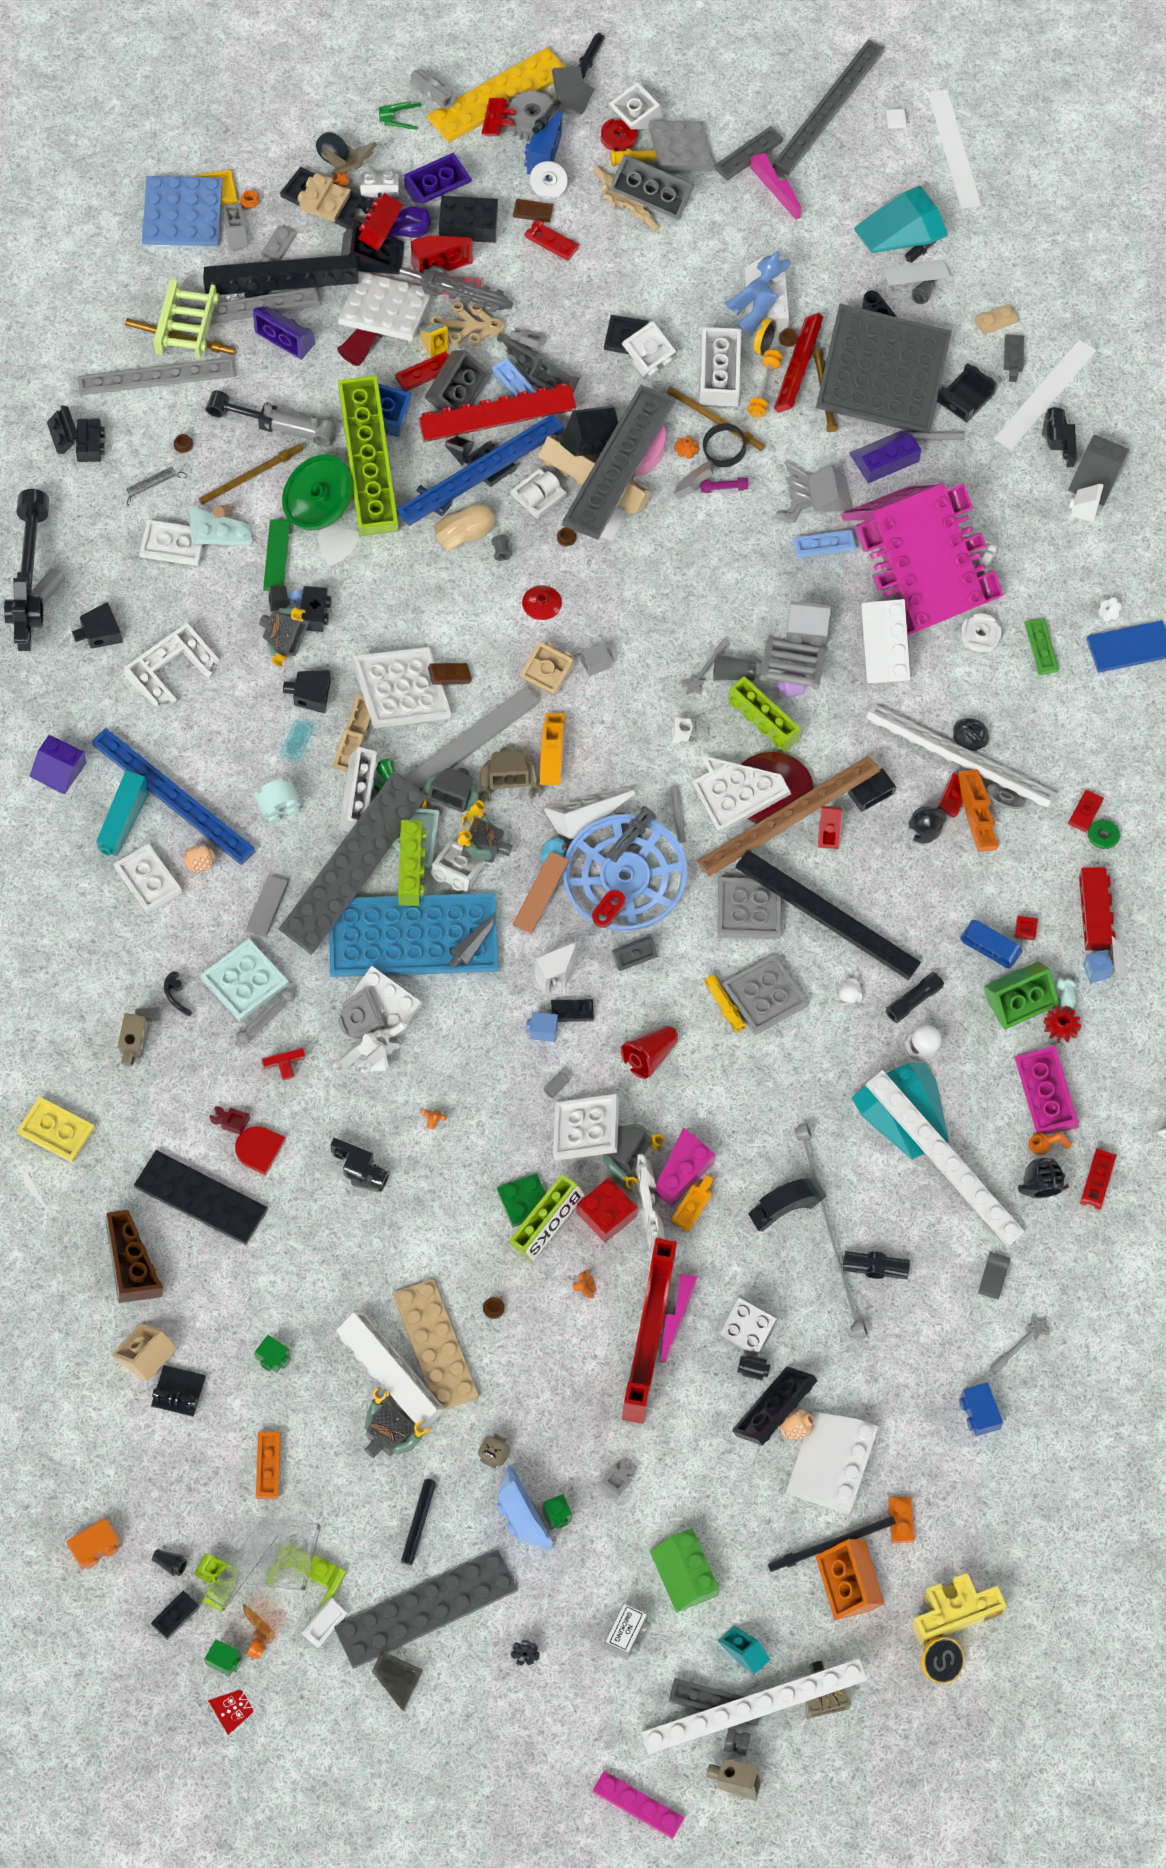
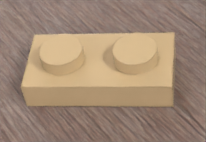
M1009 304L975 317V322L983 335L1015 324L1018 321L1016 314Z

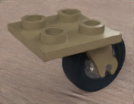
M332 132L323 133L316 141V150L319 156L335 167L332 171L333 175L337 172L347 173L351 169H359L364 164L363 161L373 154L372 150L377 146L376 142L353 149L340 136Z

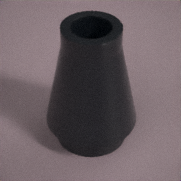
M157 1549L152 1556V1561L172 1576H181L187 1566V1559L180 1554Z

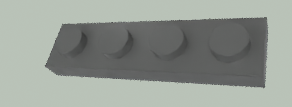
M770 126L715 165V170L728 181L750 165L752 156L768 153L782 143L783 137Z
M674 1678L668 1702L705 1711L744 1697ZM759 1718L744 1723L758 1726Z

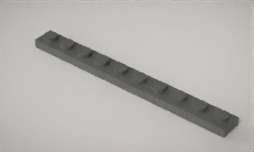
M869 39L775 159L773 168L789 176L882 55L884 47Z

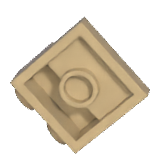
M315 173L313 177L308 178L307 188L299 193L298 201L300 202V210L335 222L350 197L351 191L350 189L333 184L332 178Z
M539 641L520 677L556 696L563 681L567 680L576 662L572 659L574 657L572 654L564 650L561 653L555 650V645L547 641L545 644Z

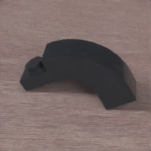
M798 1179L766 1194L759 1200L760 1204L749 1212L748 1215L757 1230L763 1232L786 1213L799 1208L812 1209L827 1196L817 1179Z

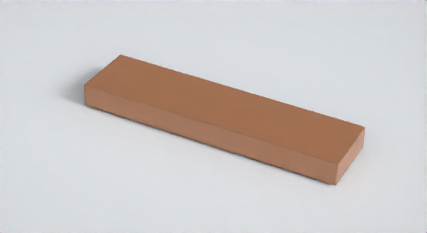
M550 851L513 922V926L532 935L570 862L568 859Z

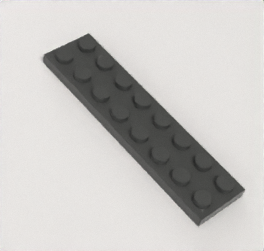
M495 1550L336 1625L334 1630L352 1668L355 1669L517 1592L518 1588L499 1550Z

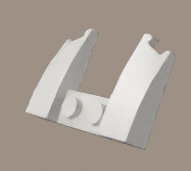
M186 623L125 666L123 674L147 700L157 707L158 703L170 701V704L177 702L176 698L154 674L157 670L183 653L209 679L212 675L210 669L213 663L219 662V659L192 627Z
M638 1154L636 1165L637 1186L650 1254H653L655 1238L665 1240L666 1238L662 1220L652 1208L655 1205L653 1192L656 1191L652 1165L643 1154Z

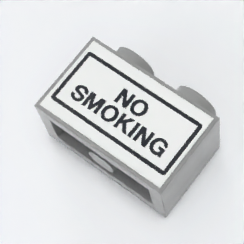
M623 1602L604 1641L603 1649L626 1660L629 1659L631 1654L635 1656L640 1646L637 1640L640 1634L645 1635L650 1624L647 1622L648 1614Z

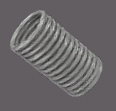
M160 1007L135 1009V1015H145V1017L147 1016V1021L148 1018L149 1021L161 1020Z
M562 1072L557 1073L552 1081L544 1087V1092L549 1097L554 1098L569 1082V1078Z

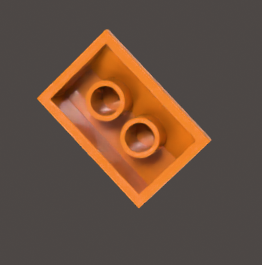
M848 1539L815 1556L834 1620L867 1613L885 1604L865 1540Z

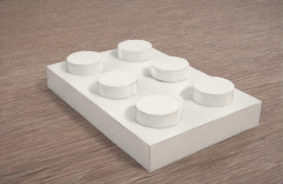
M147 520L139 555L142 558L198 566L204 544H192L190 526Z
M149 843L113 864L117 873L147 914L182 894V889Z
M373 966L370 967L349 997L351 998L364 988L369 989L385 1028H393L400 1022L408 1024L423 1003Z

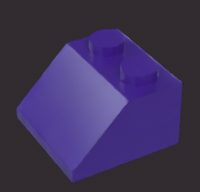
M49 734L38 749L30 777L66 794L86 764L85 753Z

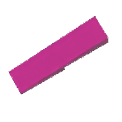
M766 153L752 156L751 170L795 220L800 219L801 206L787 179L779 181Z
M680 1274L675 1315L666 1314L660 1362L666 1363L696 1286L697 1276Z

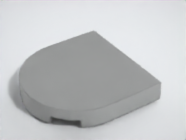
M364 988L346 1000L342 1005L343 1009L339 1017V1025L343 1033L349 1037L362 1039L364 1034L373 1033L384 1026L369 989Z

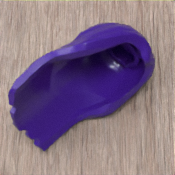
M407 207L400 210L388 236L419 238L426 235L431 225V217L428 210L418 207Z

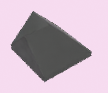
M581 67L552 69L556 99L578 114H583L595 89L583 82Z

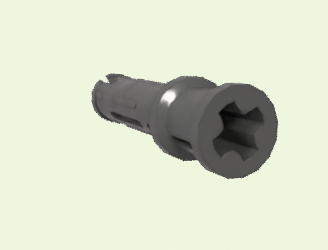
M642 806L641 812L635 819H631L630 827L618 839L610 851L606 853V856L616 863L637 836L646 832L645 828L651 821L657 819L656 814L648 807Z

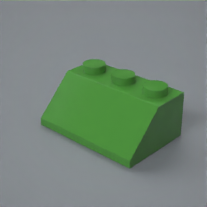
M1040 962L1031 964L984 985L988 1003L1004 1030L1060 1005L1050 969Z
M693 1528L669 1537L650 1550V1554L676 1613L718 1597L719 1587Z

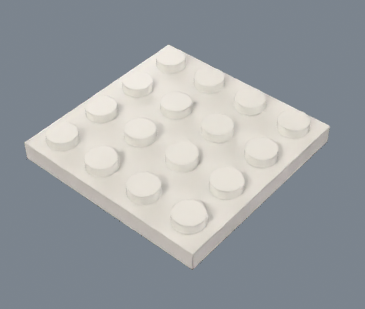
M360 272L358 284H354L338 318V324L413 341L432 295L425 294L422 286Z
M429 647L353 656L352 663L373 728L450 719L452 714L442 685H432L428 666L430 663H434Z

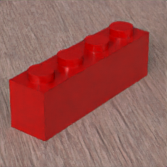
M1081 867L1079 873L1085 951L1110 950L1112 936L1116 939L1115 931H1112L1111 924L1114 923V913L1110 912L1112 894L1108 893V887H1110L1111 879L1110 875H1107L1106 867Z

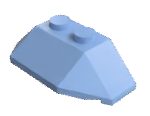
M512 1464L507 1466L498 1493L496 1507L501 1516L505 1515L508 1520L506 1526L511 1536L515 1535L518 1541L547 1550L551 1549L553 1541Z

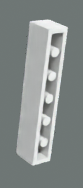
M353 1312L336 1330L340 1335V1340L346 1346H350L354 1351L353 1355L355 1358L367 1366L368 1373L373 1378L378 1379L382 1384V1390L389 1392V1395L395 1399V1405L401 1411L406 1412L411 1423L415 1425L417 1422L425 1421L421 1428H427L446 1410L363 1312Z

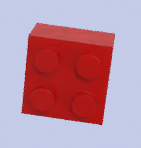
M609 1177L577 1203L576 1213L606 1243L637 1217L638 1207Z

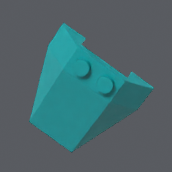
M921 186L895 195L854 227L855 232L871 253L931 244L948 236L938 208Z
M909 1062L886 1073L948 1143L949 1138L936 1079L926 1063ZM864 1086L851 1097L861 1116L911 1160L925 1154L867 1086Z

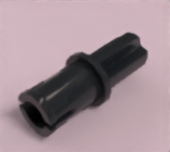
M936 242L914 246L905 254L906 261L913 263L919 256L926 254L927 249Z

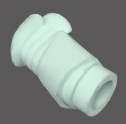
M1059 978L1056 981V988L1062 989L1061 1009L1063 1010L1064 1006H1067V1011L1070 1012L1076 1004L1074 993L1076 984L1070 978Z

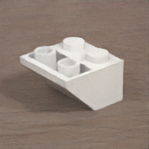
M574 943L569 945L563 944L555 951L550 953L544 952L535 959V978L545 997L565 989L574 966Z

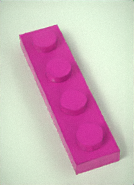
M603 1771L592 1790V1793L671 1839L674 1838L685 1818L606 1771Z

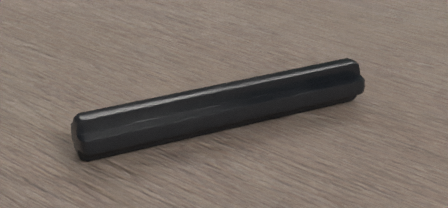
M425 1479L401 1558L403 1564L412 1565L436 1486L434 1480Z

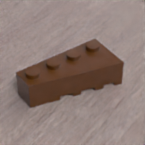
M129 1210L107 1212L105 1223L118 1303L162 1297L163 1286L156 1275L153 1264H151L147 1250L139 1237Z

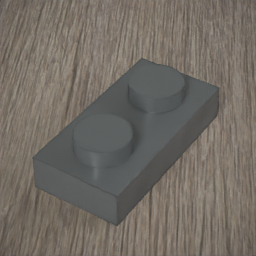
M651 936L612 950L616 967L619 971L658 957Z

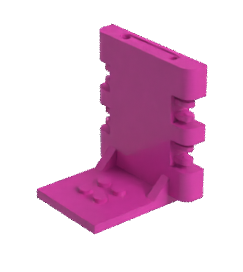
M944 483L907 486L840 514L843 521L864 520V522L854 526L863 552L879 547L880 550L869 554L870 559H875L882 555L884 562L873 566L874 571L885 567L887 569L873 574L872 578L877 590L893 585L892 588L882 592L883 596H890L895 593L896 600L905 599L907 636L1004 596L995 571H987L976 575L977 572L986 569L985 564H979L973 567L972 561L980 559L982 554L981 552L973 555L969 554L987 546L982 533L963 537V535L973 531L972 526L960 530L959 524L969 520V517L964 515L956 518V516L973 509L964 483L948 488L945 487Z

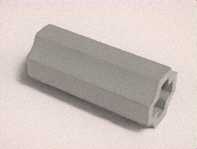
M51 568L33 588L31 593L42 595L44 605L65 581V576L59 570Z

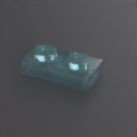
M295 720L280 751V757L299 763L312 736L314 726Z

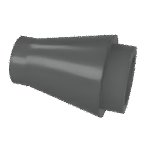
M934 280L923 281L912 290V300L915 303L922 305L929 301L935 285Z

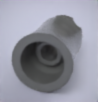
M716 653L713 681H739L742 677H746L749 681H754L756 661Z

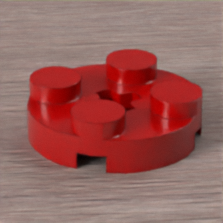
M613 118L603 124L600 141L609 150L625 151L628 148H633L637 143V129H631L621 118L620 120H614ZM622 133V137H617L615 135Z

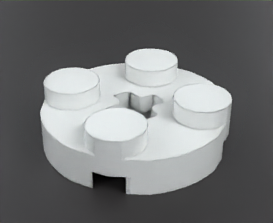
M983 613L974 614L973 617L967 618L963 622L961 628L963 645L977 652L992 651L998 645L1001 638L1000 625L998 626L995 622L996 619L990 615ZM984 630L983 633L986 635L980 636L976 632Z

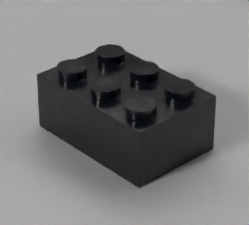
M441 195L439 236L471 238L472 242L496 243L498 199Z

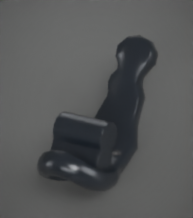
M172 971L164 981V992L169 1002L178 1011L189 1017L192 1015L191 1010L182 1006L171 995V988L176 989V991L183 990L182 982L176 980L179 977V972Z

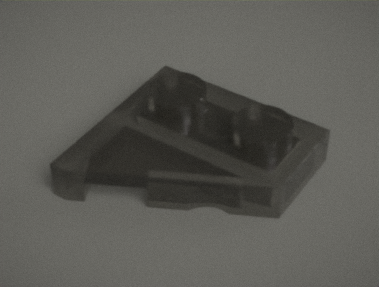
M381 1651L372 1673L398 1707L405 1711L421 1678L423 1669Z

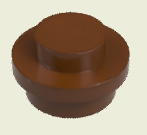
M786 328L779 334L781 345L792 347L797 343L798 335L793 329Z
M187 434L178 435L173 442L175 450L180 453L189 452L193 448V440Z
M564 527L557 533V541L562 546H571L576 542V533L572 529Z
M496 1297L487 1299L483 1304V1312L490 1319L500 1318L505 1311L503 1301Z

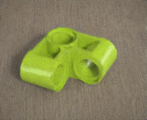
M205 1553L194 1572L198 1578L212 1583L202 1602L223 1612L238 1586L239 1577L233 1566L209 1553ZM226 1574L234 1576L229 1582L222 1580Z

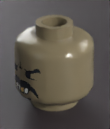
M496 1433L494 1437L486 1436L478 1450V1456L481 1458L480 1462L493 1468L502 1466L510 1452V1446L506 1444L507 1439Z

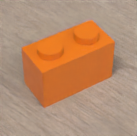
M106 1518L66 1541L70 1552L81 1570L85 1567L87 1569L92 1568L99 1562L100 1558L105 1555L107 1557L112 1556L121 1546L118 1537Z

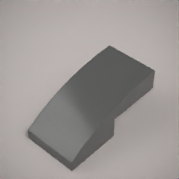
M993 1252L989 1253L978 1294L999 1300L1011 1258Z

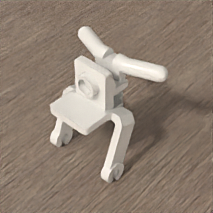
M400 1022L393 1028H380L373 1033L364 1034L361 1043L356 1044L339 1060L333 1063L334 1068H338L340 1065V1068L336 1069V1073H343L362 1054H365L366 1057L358 1063V1067H364L365 1065L361 1072L388 1070L387 1055L393 1054L392 1050L400 1048L399 1043H390L389 1038L405 1030L407 1024Z

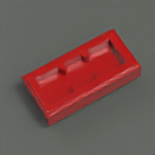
M1085 790L1068 825L1087 833L1104 797Z

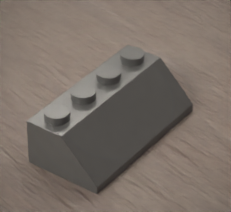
M624 154L609 190L679 220L695 184Z

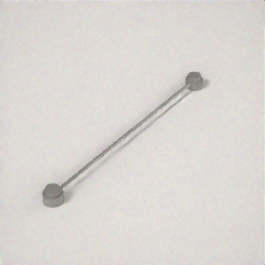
M803 1123L798 1125V1128H795V1134L798 1141L803 1140L813 1178L817 1179L806 1142L812 1139L808 1124ZM822 1200L820 1203L854 1319V1325L850 1326L854 1338L862 1339L868 1337L867 1329L863 1320L857 1321Z

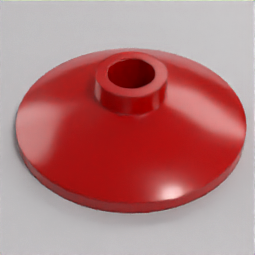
M545 585L530 588L522 599V607L525 613L536 620L553 618L559 613L562 606L560 594L552 587Z

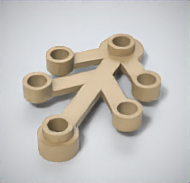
M460 301L452 303V312L458 314L464 321L444 320L441 316H434L429 322L430 325L439 322L446 325L447 328L463 329L460 332H452L450 334L449 342L452 345H459L461 340L469 335V344L471 346H478L480 341L487 336H498L504 330V323L501 319L491 318L482 308L477 307L475 302L471 305V313L477 315L483 322H477L463 309V304ZM477 329H478V330H482V331H481L480 333H478V334H477V333H472V332H474V331L477 330Z

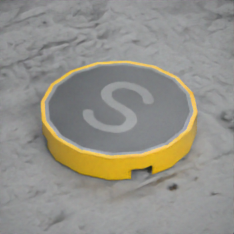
M769 317L761 322L763 327L761 330L758 329L753 347L755 354L759 356H764V352L769 350L774 339L776 321Z
M937 1637L930 1640L924 1646V1652L920 1657L922 1672L928 1679L936 1683L946 1684L952 1682L960 1675L965 1658L963 1650L957 1642L950 1638Z

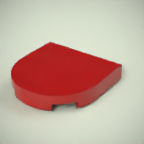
M250 1127L237 1137L235 1152L239 1161L244 1166L266 1176L284 1145L286 1137L264 1127Z

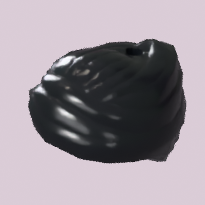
M959 719L953 727V738L958 745L970 751H977L987 746L989 731L985 724L977 719Z

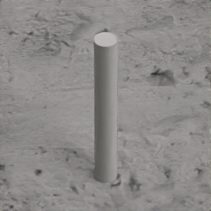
M906 432L912 434L915 440H964V432Z
M671 786L670 791L677 840L679 843H685L686 838L678 786Z

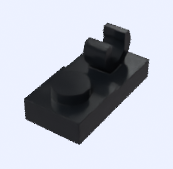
M593 999L551 1000V1014H558L557 1022L594 1021Z

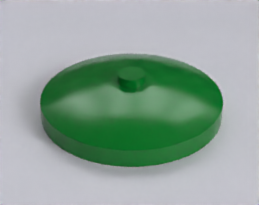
M318 455L302 462L289 476L282 494V506L288 520L298 528L307 531L324 529L337 521L347 509L353 495L354 481L350 469L340 459L331 455Z

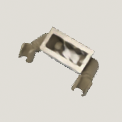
M503 747L500 749V752L492 753L491 760H488L480 771V786H482V789L478 792L479 800H481L482 795L486 794L488 795V802H490L489 786L490 789L529 787V784H531L528 793L529 798L533 799L532 791H537L540 798L542 789L536 783L538 778L535 765L527 758H524L521 751H512L509 747Z

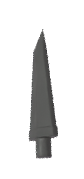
M495 913L451 950V953L455 956L449 962L451 967L456 968L460 962L465 965L470 962L492 929Z

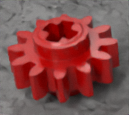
M1058 1006L1055 1007L1054 1012L1049 1010L1047 1017L1043 1021L1046 1025L1044 1032H1051L1049 1038L1052 1039L1056 1036L1058 1043L1061 1042L1062 1038L1069 1043L1070 1036L1076 1038L1077 1031L1081 1029V1025L1078 1024L1081 1018L1079 1016L1074 1017L1075 1010L1068 1012L1067 1006H1064L1063 1010H1060Z

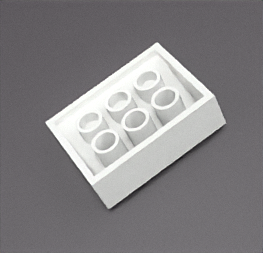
M813 1411L814 1425L812 1426V1432L803 1439L786 1494L850 1515L878 1426L855 1418Z

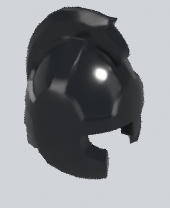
M923 806L914 811L908 824L910 829H913L920 835L915 834L913 840L925 844L939 838L943 824L947 819L945 811L933 809L930 806Z

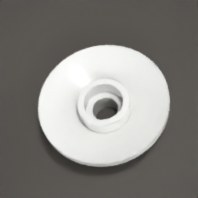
M541 162L531 172L530 184L534 192L539 196L557 197L563 193L567 186L566 171L556 162ZM551 175L553 179L548 180L546 176Z

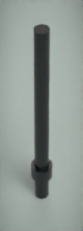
M555 99L542 117L535 121V125L532 128L534 134H538L540 130L547 126V121L562 104L560 101Z
M890 1516L794 1554L791 1552L783 1555L784 1558L767 1564L771 1573L786 1566L788 1568L797 1565V1562L820 1554L848 1539H859L895 1525V1519L893 1516Z

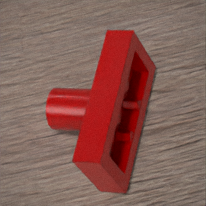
M300 1048L262 1058L263 1070L279 1066L282 1080L294 1078L291 1063L305 1059L304 1049Z

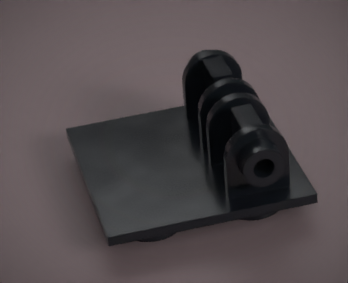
M163 1365L156 1389L154 1388L152 1393L151 1407L194 1417L206 1375Z

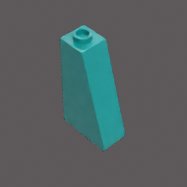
M128 770L125 771L96 840L98 850L107 856L111 854L118 856L148 797L144 776Z

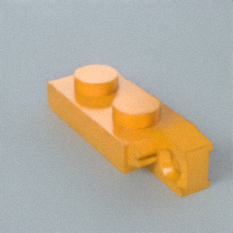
M706 1175L701 1184L695 1183V1185L691 1186L671 1218V1223L690 1233L711 1199L713 1192L710 1188L713 1185V1178Z

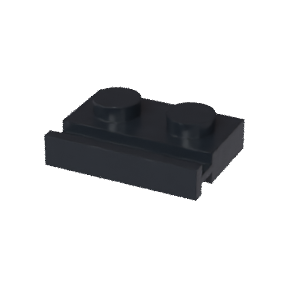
M61 405V410H57L47 421L58 454H64L74 443L73 440L79 438L69 407Z

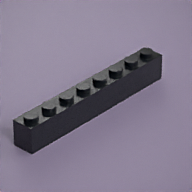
M355 254L206 266L203 272L205 294H209L211 285H215L216 293L225 295L358 284L357 256Z

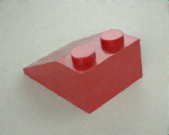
M428 235L411 241V264L415 271L423 273L424 269L427 270L435 265L448 272L473 263L471 238Z

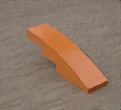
M978 770L959 771L958 775L964 808L978 852L997 850L999 844L992 829L995 822L988 808L991 801Z

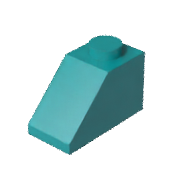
M733 1626L718 1640L723 1648L744 1669L754 1675L771 1660L759 1640L736 1626Z

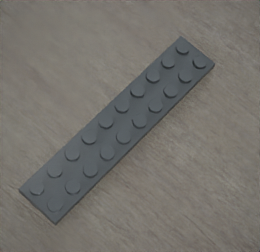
M640 384L562 520V526L599 540L674 407L676 398Z
M393 771L281 924L279 930L312 955L401 833V820H410L427 796L399 773Z

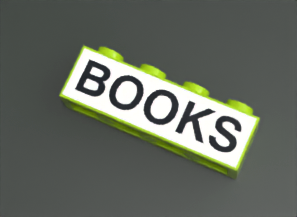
M561 1174L508 1242L516 1252L533 1263L576 1208L577 1203L586 1194L577 1183Z

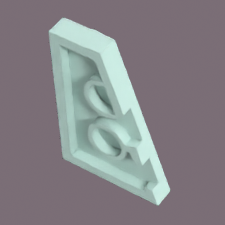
M189 506L188 516L192 544L251 545L250 524L227 517L216 518L211 512Z

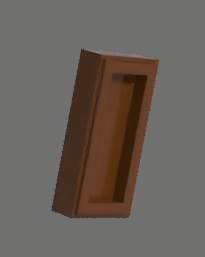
M516 199L513 217L550 223L553 204Z

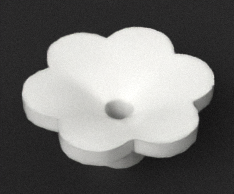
M1111 597L1108 600L1101 601L1098 615L1106 622L1111 619H1117L1122 606L1117 602L1116 598Z

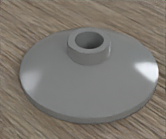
M991 784L987 787L988 796L1000 808L1020 809L1026 803L1024 797L1019 796L1009 788H1003L999 784Z

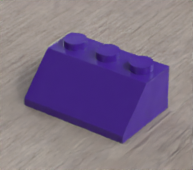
M454 152L404 174V189L413 202L424 204L472 182L471 177Z
M268 306L253 309L255 333L302 360L315 345L314 333L309 328L302 327L295 320L283 316L278 310H273Z
M899 431L856 449L849 454L869 484L918 463L922 449L912 434Z

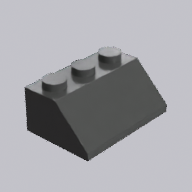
M466 350L452 351L424 398L440 411L452 407V410L460 409V405L468 403L473 405L491 373Z

